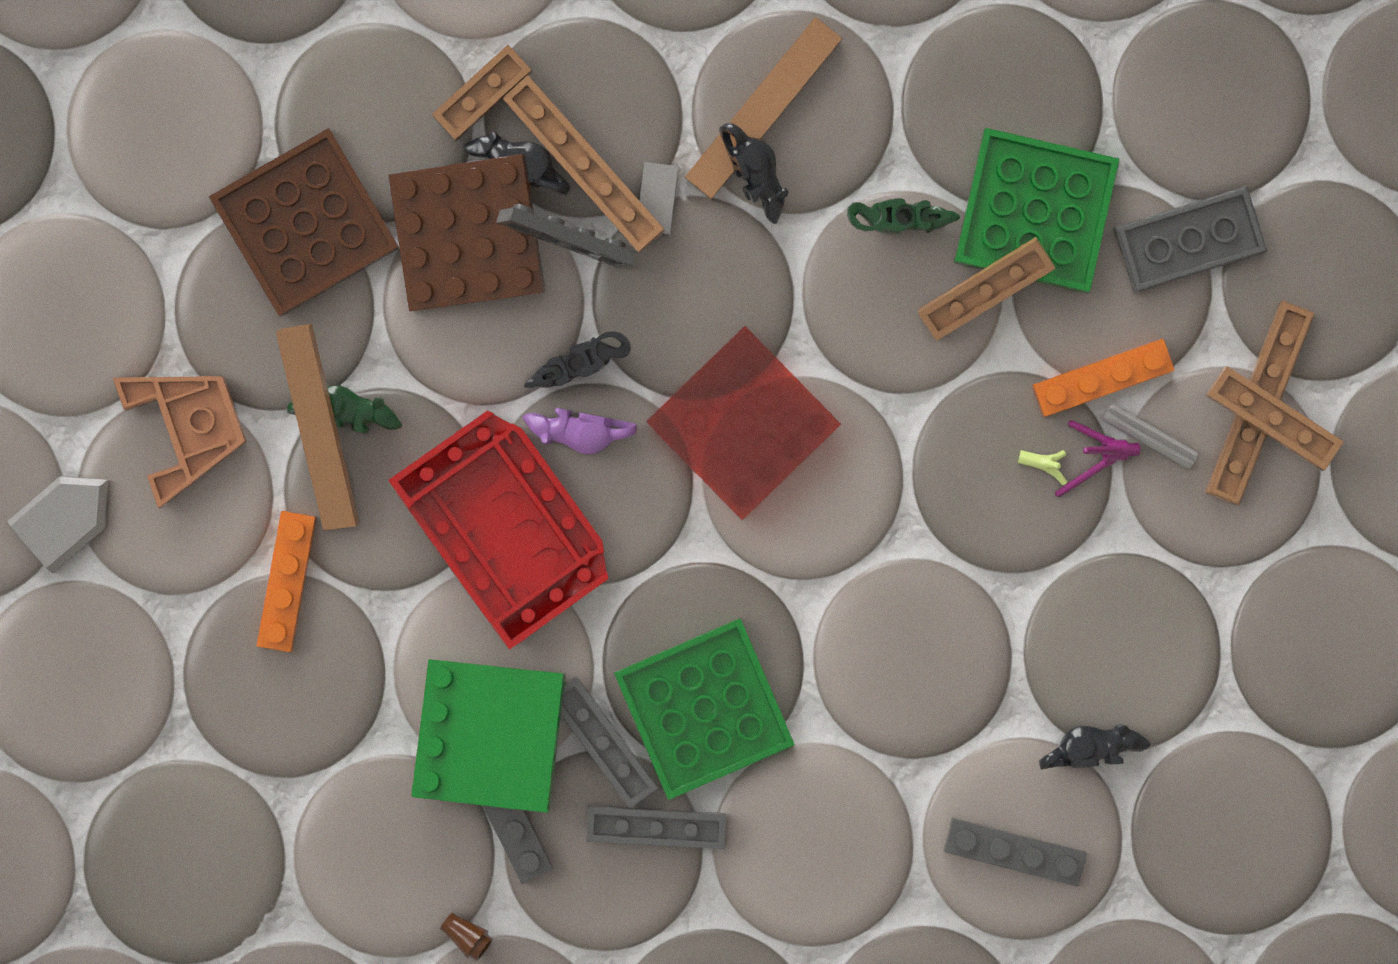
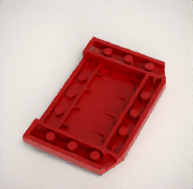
M488 410L388 480L400 500L509 650L608 580L603 542L523 429L497 417Z

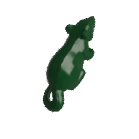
M903 198L875 203L871 208L863 203L854 202L847 210L848 220L856 229L865 232L875 230L884 234H899L902 231L925 230L927 233H930L935 229H940L960 219V215L956 212L939 206H931L928 200L908 204ZM859 214L870 226L861 224L856 215Z
M341 385L327 386L337 427H344L345 422L353 424V431L364 434L369 431V428L366 426L368 423H376L388 430H396L402 427L395 412L385 404L384 399L375 398L372 401L360 397L347 387ZM291 401L287 406V413L295 415L293 402Z

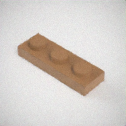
M507 45L432 113V116L457 141L495 107L509 91L527 75L531 74L532 70Z

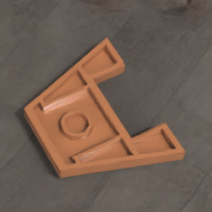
M224 376L113 378L124 410L128 411L153 401H158L179 465L147 475L158 508H162L247 442Z

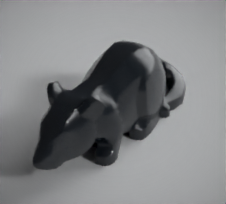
M729 122L723 124L719 131L733 169L738 178L742 176L744 181L748 182V185L742 188L746 199H751L755 203L760 197L766 218L773 224H777L784 209L785 197L789 191L787 188H782L776 176V157L774 151L765 141L747 136L737 125ZM730 134L735 137V147L732 144Z
M492 132L489 136L476 138L463 145V149L468 154L479 158L492 159L525 154L530 186L538 188L542 186L563 195H567L569 192V183L555 171L547 151L536 143H512L501 140V137L496 132Z
M616 331L605 332L596 339L592 337L589 341L572 346L567 354L550 358L545 365L539 367L534 375L525 382L524 387L534 389L562 386L579 376L584 378L602 370L611 358L621 359L627 357L631 351V344L626 336ZM613 337L620 341L621 345L620 347H613L601 340Z
M1117 724L1115 730H1103L1093 726H1077L1066 732L1055 750L1039 760V766L1041 770L1071 766V768L1099 766L1100 759H1104L1105 764H1123V758L1119 756L1121 752L1125 750L1142 752L1148 749L1151 743L1140 733L1129 729L1127 725Z

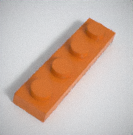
M1162 338L1033 384L1032 387L1042 416L1046 417L1175 371L1165 341Z
M281 511L257 647L284 652L293 651L317 520L316 516Z

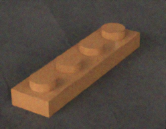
M1037 237L919 308L918 314L937 341L1055 269V265Z
M1228 366L1222 369L1206 394L1208 398L1321 471L1326 470L1344 442Z

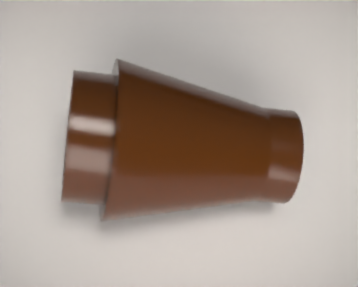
M453 912L440 927L467 959L472 957L476 961L479 960L493 941V938L488 935V930L458 917Z

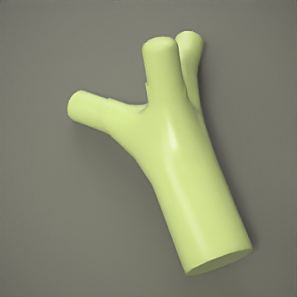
M1021 450L1018 459L1019 464L1041 469L1054 476L1061 485L1067 483L1063 474L1058 470L1061 464L1057 462L1066 456L1064 450L1052 455H1040Z

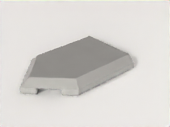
M59 476L8 520V523L45 568L51 573H55L106 529V502L109 480Z

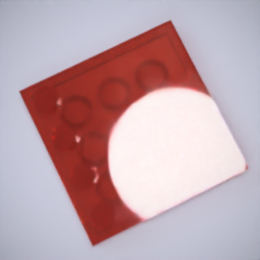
M746 326L731 338L646 421L742 521L841 426V423Z

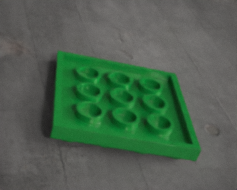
M985 128L954 263L983 270L1037 237L1054 263L1055 269L1034 282L1088 294L1091 290L1119 158Z
M741 618L613 672L668 800L795 745Z
M428 659L411 797L549 813L566 674Z

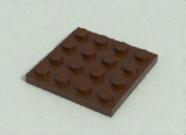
M525 154L388 174L409 312L545 292L538 239L496 224L499 211L511 208L514 204L525 205L533 209Z

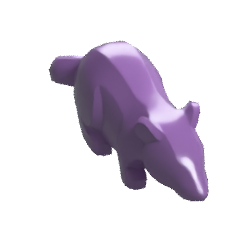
M555 408V413L558 415L556 418H547L535 412L523 416L530 430L541 439L543 444H551L553 441L563 443L578 453L585 455L599 453L613 441L630 437L637 430V424L586 413H580L579 418L571 417V410ZM611 426H614V427H617V428H620V429H613V428H610V427H611Z

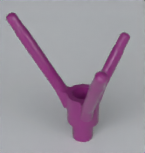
M1070 420L1068 422L1069 427L1102 443V446L1083 448V453L1102 454L1103 460L1057 490L1055 495L1061 497L1117 461L1127 460L1129 456H1139V443L1115 440V438L1105 436Z

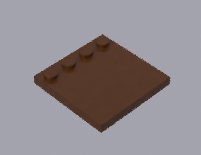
M329 128L209 196L279 317L399 249L395 239Z

